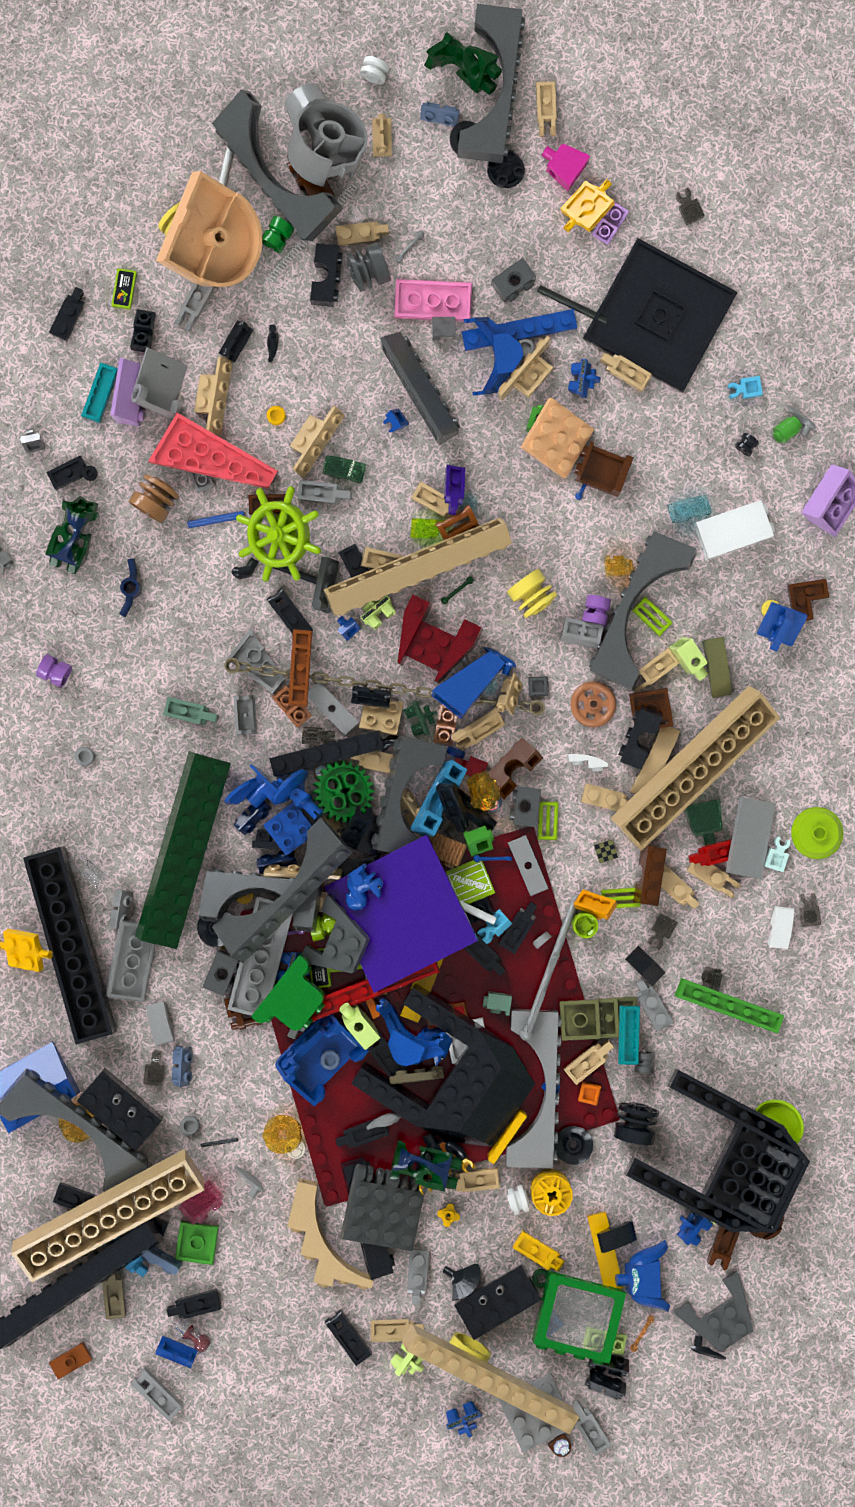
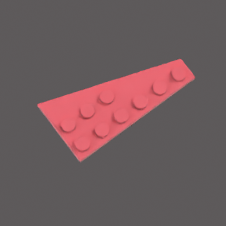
M176 413L148 463L266 489L270 487L278 473L276 469L179 413Z

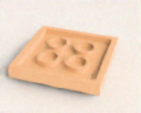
M548 398L520 448L557 475L566 479L594 429L556 400Z

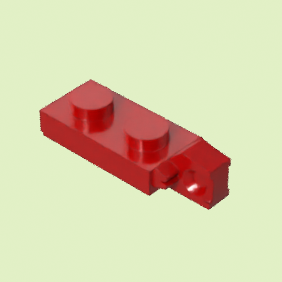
M732 839L698 848V853L688 855L689 863L711 866L728 861Z

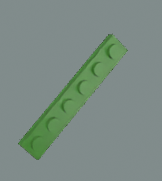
M683 978L680 979L675 993V997L777 1034L784 1018L782 1014Z

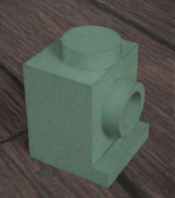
M488 991V996L484 995L483 1007L490 1009L491 1013L501 1014L502 1011H505V1015L509 1016L512 995Z

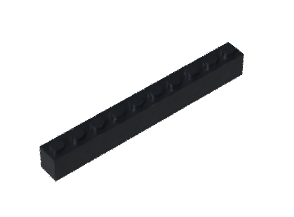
M148 1220L132 1231L120 1235V1239L116 1242L111 1241L104 1245V1250L100 1253L97 1251L88 1256L87 1262L84 1264L80 1262L72 1267L73 1271L71 1273H64L59 1276L55 1284L52 1285L50 1283L41 1289L42 1293L37 1296L34 1294L25 1300L26 1304L23 1306L18 1305L11 1309L10 1315L0 1317V1349L11 1346L161 1243L164 1238L155 1222Z

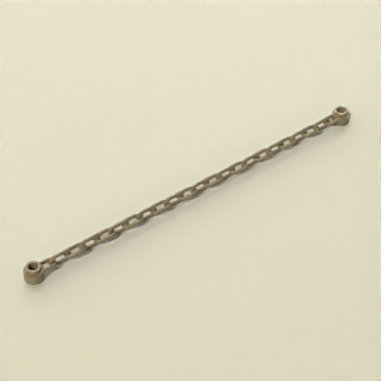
M229 658L224 664L226 671L229 673H249L251 670L259 671L264 676L273 677L277 674H283L286 678L290 679V676H288L290 675V669L278 671L276 667L262 665L259 668L252 667L250 663L240 662L236 658ZM232 662L236 663V668L230 669L229 664ZM240 664L247 665L246 669L248 670L240 669ZM263 668L274 669L272 670L274 674L263 673L265 671ZM314 672L309 676L315 683L326 684L329 681H334L343 687L363 685L364 688H370L372 691L384 688L389 689L394 694L403 695L407 692H413L416 696L431 698L433 691L427 687L408 689L406 685L398 683L386 686L382 685L380 681L370 679L358 682L353 677L339 676L336 679L330 678L326 673ZM315 675L326 676L324 677L326 681L315 680L317 678ZM342 679L352 680L350 684L340 683L343 682ZM367 682L377 683L376 687L378 688L367 687L369 685ZM393 686L404 687L402 688L403 692L393 691L395 689ZM419 689L430 691L428 692L429 695L418 694L421 692ZM481 695L479 697L482 698L479 699L480 702H475L474 705L492 703L493 706L496 707V704L498 702L496 700H498L499 697H496L493 700H487L484 698V696ZM540 700L533 702L521 701L517 705L520 711L530 712L535 716L541 715L545 711V705ZM522 704H529V709L521 708L524 707ZM535 704H538L540 706V710L538 712L534 711L533 709Z

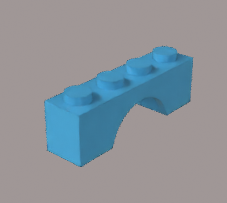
M453 760L443 763L410 828L412 831L422 837L428 835L429 838L435 836L443 820L442 811L444 809L436 787L440 783H456L458 788L468 769Z

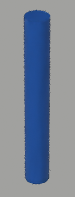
M244 511L190 520L187 521L188 528L236 520L237 515H245Z

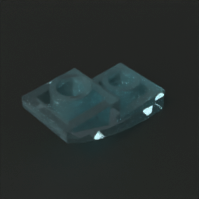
M707 495L687 498L667 505L672 523L689 521L691 518L706 516L712 513Z

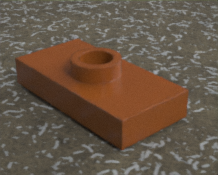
M84 1342L51 1360L49 1365L59 1380L90 1362L93 1358Z

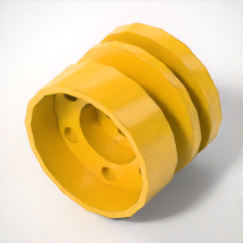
M544 1169L533 1177L530 1185L531 1197L536 1209L542 1214L558 1216L570 1207L573 1199L572 1189L567 1177L561 1171ZM555 1191L556 1196L552 1195L549 1197L548 1192L552 1193Z

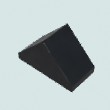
M639 946L625 959L652 986L666 973Z

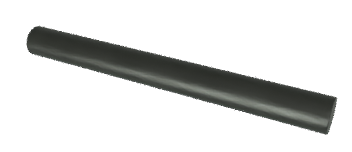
M542 285L537 290L538 293L592 319L597 313ZM600 314L597 320L606 324L608 318Z

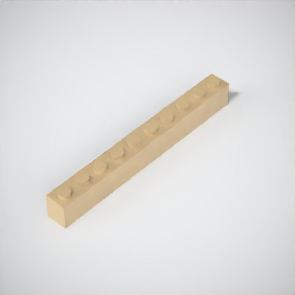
M497 518L323 590L335 616L344 615L351 609L364 607L368 602L381 600L390 593H398L407 586H415L422 580L436 577L439 573L452 571L456 566L469 564L473 559L486 557L490 552L503 550L512 544L506 523L501 518Z
M411 1324L402 1339L407 1352L568 1434L571 1433L579 1419L578 1414L571 1405L414 1324Z

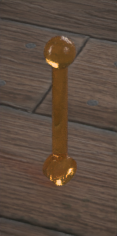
M653 1316L647 1317V1323L645 1324L635 1343L630 1345V1350L632 1352L637 1351L638 1343L642 1339L649 1325L654 1322Z

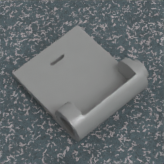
M146 348L131 395V401L165 417L174 419L176 413L181 414L182 412L181 403L177 401V397L187 365L155 350Z

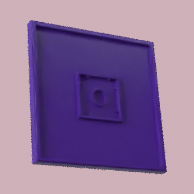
M428 835L366 865L365 872L368 875L376 872L373 880L381 878L383 880V887L379 898L370 889L365 892L367 904L361 910H352L347 906L345 899L346 894L349 893L347 887L348 875L325 886L327 894H332L339 906H343L347 911L346 914L352 920H355L370 937L360 964L374 993L479 941Z

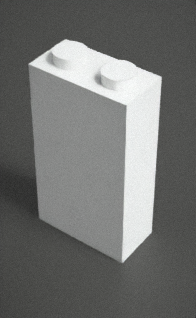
M762 500L694 524L706 561L774 537L775 528L773 523L768 520V508L766 504L762 503Z

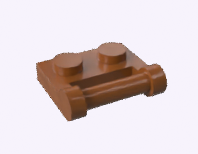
M469 505L463 507L464 510L435 524L443 540L480 526ZM468 516L469 520L446 532V528Z

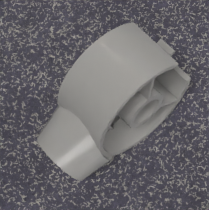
M306 84L298 87L285 101V107L293 127L287 147L288 158L292 167L305 180L319 186H324L328 177L339 175L342 179L345 173L350 172L349 178L352 179L367 146L368 135L365 125L351 109L342 104L329 101L317 85ZM307 129L314 141L311 149L300 135V132Z

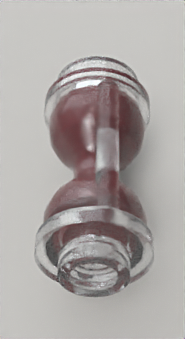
M181 1319L174 1328L176 1330L174 1335L182 1339H190L200 1355L203 1354L207 1357L216 1345L213 1342V1338H209L205 1334H197L194 1331L193 1324L188 1319L184 1321Z

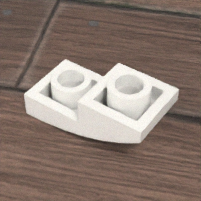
M567 754V760L572 762V765H584V761H587V768H592V772L604 771L603 767H608L607 762L593 756Z
M774 907L770 921L772 929L767 943L769 947L788 949L794 919L793 908Z

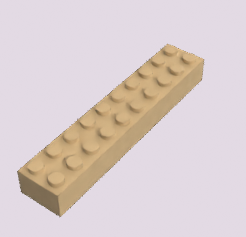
M748 686L610 819L629 841L642 851L780 719L779 715L761 692Z
M183 1149L13 1240L11 1254L32 1283L204 1191V1178L186 1149Z

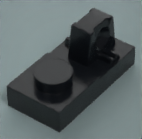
M266 829L257 830L256 839L252 841V848L281 849L275 841H270V834Z

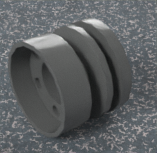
M378 242L365 246L366 256L364 257L359 249L355 250L356 260L352 252L347 253L348 269L353 282L360 292L365 291L364 281H366L369 289L372 288V278H375L378 285L391 281L389 270Z

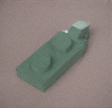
M167 697L163 713L164 716L205 725L207 720L217 723L219 716L209 713L210 708L204 705Z

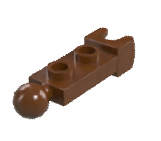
M719 1226L707 1258V1263L712 1266L717 1259H722L720 1265L726 1271L740 1232H731Z

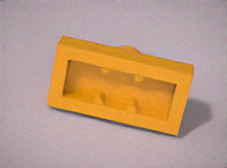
M584 889L574 902L576 909L593 914L597 920L602 918L608 920L617 906L616 900Z

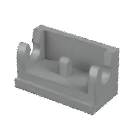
M565 618L560 641L597 649V646L600 645L603 625Z
M233 696L236 735L257 734L255 696Z

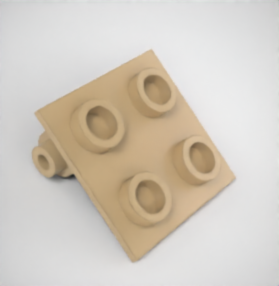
M390 700L389 708L364 705L359 728L372 731L380 730L381 733L397 735L404 702Z

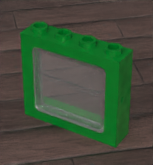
M548 1271L532 1342L536 1345V1348L541 1350L551 1348L560 1355L570 1353L574 1354L573 1357L576 1359L585 1360V1358H589L595 1364H610L626 1292L619 1288Z

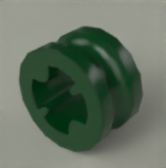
M542 1268L537 1269L532 1276L533 1282L537 1287L544 1288L546 1280L539 1283L536 1276L538 1274L541 1276L542 1273L545 1279H547L548 1271Z

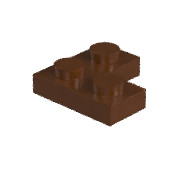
M826 579L787 585L791 609L807 614L806 621L814 619L811 601L829 598Z

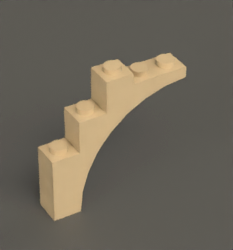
M299 1178L287 1227L296 1233L306 1232L300 1255H304V1258L308 1260L319 1259L314 1282L320 1287L327 1288L328 1286L332 1287L334 1279L344 1285L352 1283L356 1284L360 1289L372 1288L374 1279L371 1280L367 1273L361 1272L347 1264L327 1242L320 1228L317 1216L316 1193L318 1182Z

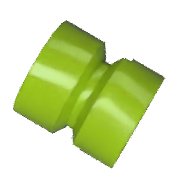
M587 912L577 913L571 923L573 931L581 938H591L598 931L597 919Z
M323 913L322 917L318 915L316 932H310L313 941L324 939L325 935L330 937L336 919L326 913Z

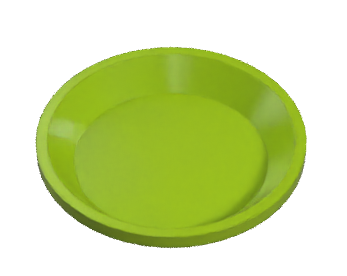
M822 807L808 808L802 811L793 822L791 829L792 841L796 849L808 858H827L840 847L843 840V826L840 819L832 811Z
M772 1099L757 1106L755 1109L757 1112L784 1125L797 1144L800 1142L804 1133V1122L801 1114L792 1104L783 1100Z

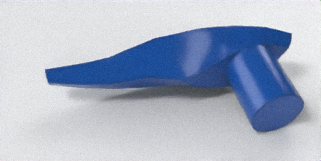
M484 648L487 652L498 653L503 657L505 665L502 673L509 676L511 668L516 667L515 662L494 649Z

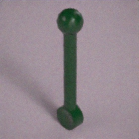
M467 577L466 582L447 597H442V604H447L450 598L468 584H472L474 582L473 577Z

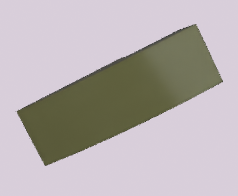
M724 637L702 641L712 698L731 695Z

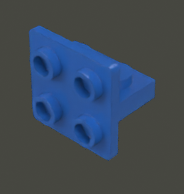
M771 602L757 630V634L768 638L770 649L776 652L781 643L793 646L807 619V614Z
M293 802L266 822L264 827L284 854L288 855L307 841V831L312 825Z

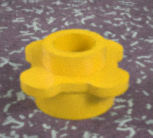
M447 1204V1207L439 1209L437 1212V1216L442 1219L445 1227H449L452 1222L460 1219V1214L456 1213L453 1204Z

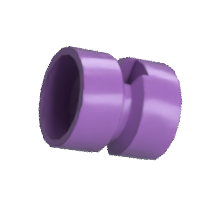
M587 595L585 603L587 610L583 612L582 621L606 627L608 619L606 612L610 609L611 599L597 595Z
M46 654L38 666L36 676L45 681L50 679L51 684L62 688L72 671V666L63 661L58 663L57 658Z

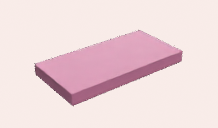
M396 279L394 318L432 320V317H455V321L464 322L463 319L471 318L472 283Z

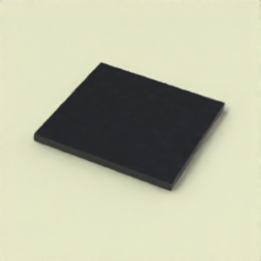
M637 238L583 339L612 355L623 356L651 373L656 379L683 393L738 292ZM600 314L608 318L606 324L597 320Z

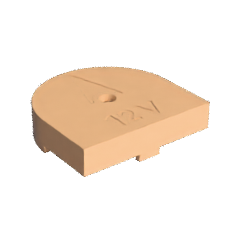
M202 171L192 172L156 262L201 286L227 287L235 285L244 280L253 271L259 260L262 249V229L259 218L252 205L241 194L235 193Z

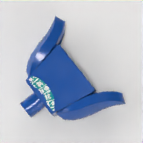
M664 1240L635 1253L630 1258V1262L625 1263V1274L615 1275L616 1286H625L626 1291L636 1303L669 1312L670 1305L661 1298L660 1261L658 1260L668 1249L667 1242Z

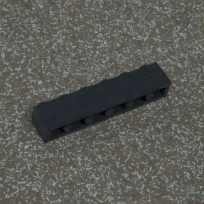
M363 1157L340 1163L348 1196L355 1166L357 1164L366 1165V1167L370 1166L369 1161L366 1162ZM360 1242L367 1272L371 1280L394 1273L392 1266H395L393 1255H389V1247Z

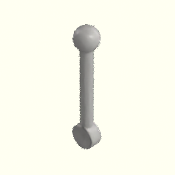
M418 231L417 236L403 250V252L400 255L398 254L395 256L396 262H401L402 257L410 250V248L418 241V239L423 238L424 233L422 231Z

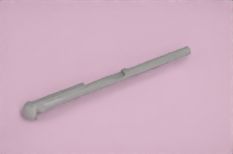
M573 895L524 1031H519L520 1037L525 1041L531 1040L534 1037L531 1032L576 911L574 902L577 896Z

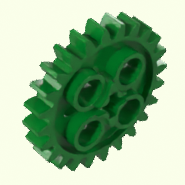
M344 760L340 762V766L335 761L333 762V767L330 764L326 766L327 771L321 769L320 773L322 776L317 775L315 777L319 782L313 783V786L317 787V789L313 790L312 793L317 794L313 801H319L317 806L323 808L322 815L327 812L328 820L334 816V822H338L341 818L342 823H345L347 818L350 821L358 805L361 806L360 811L365 814V808L371 807L368 801L374 800L369 795L375 792V790L369 789L373 782H367L370 775H363L365 769L359 771V764L352 767V761L346 766ZM346 776L353 778V785L346 782ZM328 781L335 783V789L328 787ZM340 790H346L347 793H340ZM352 794H355V795L358 796V798H359L358 803H354V802L352 801V799H351V795H352ZM334 799H338L340 801V808H336L334 806Z

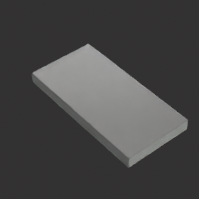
M745 797L739 798L726 873L762 879L776 804Z
M120 920L105 993L106 997L144 1002L155 944L140 941L135 937L139 924L137 922Z

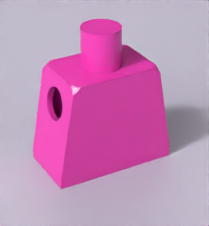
M561 144L557 151L547 146L541 155L549 161L546 171L568 192L590 159L588 154L566 144Z

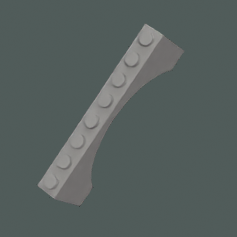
M511 1008V1031L518 1035L520 1030L524 1031L531 1009ZM539 1010L531 1032L534 1037L527 1041L541 1061L546 1092L544 1091L540 1111L533 1123L524 1133L510 1141L506 1146V1167L553 1169V1163H557V1151H554V1143L558 1141V1132L554 1131V1126L558 1124V1112H555V1104L559 1105V1093H556V1085L560 1083V1074L556 1073L557 1066H560V1054H557V1046H561V1035H558V1027H561L562 1023L561 1016L558 1015L557 1010Z

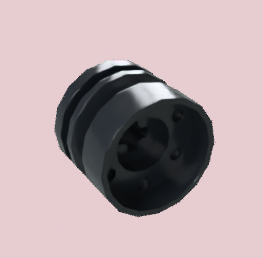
M619 1103V1110L624 1112H618L617 1116L625 1120V1122L615 1124L613 1136L633 1144L654 1145L656 1131L649 1128L648 1125H657L658 1121L651 1117H659V1110L642 1103Z

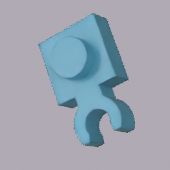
M760 376L740 379V385L730 383L727 386V389L734 388L736 393L729 395L730 399L736 398L739 394H742L743 399L763 395Z
M500 909L496 914L492 915L496 917L494 925L486 921L485 923L488 926L481 928L477 932L486 944L491 942L493 935L496 934L499 937L512 924Z

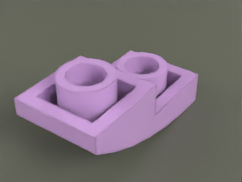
M616 202L600 220L592 234L607 245H609L630 212Z

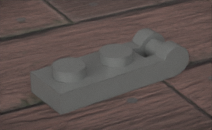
M329 557L321 558L312 602L313 609L327 614L332 611L323 589L335 585L339 561Z

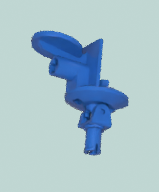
M251 764L250 767L257 773L256 778L250 779L235 788L224 800L227 805H236L247 799L255 808H258L267 797L272 801L273 805L282 804L292 799L297 808L304 809L314 820L318 819V815L323 813V810L312 801L313 796L305 792V781L308 772L303 769L290 774L291 776L286 780L278 778L277 781H272L260 768Z

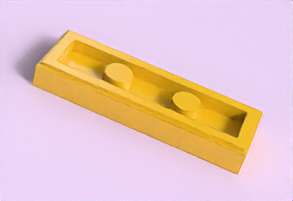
M519 1109L494 1147L487 1154L488 1161L495 1164L526 1119L525 1111Z

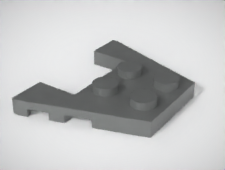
M329 894L325 898L321 911L336 919V923L326 947L322 953L313 946L307 945L302 954L309 959L312 965L355 973L370 937L355 920H352L346 914L347 911L344 907L339 906L335 901L336 898Z
M737 1270L722 1279L732 1298L709 1313L698 1318L689 1302L674 1310L677 1317L721 1352L753 1332Z

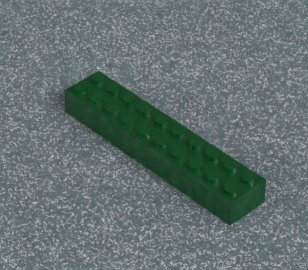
M191 751L188 752L135 937L140 941L177 949L231 763Z

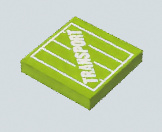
M472 860L446 871L459 900L464 903L470 904L495 893L482 861L476 863Z

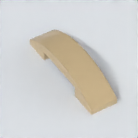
M673 727L660 728L643 768L637 775L630 790L631 793L636 794L665 766L680 733L679 730Z

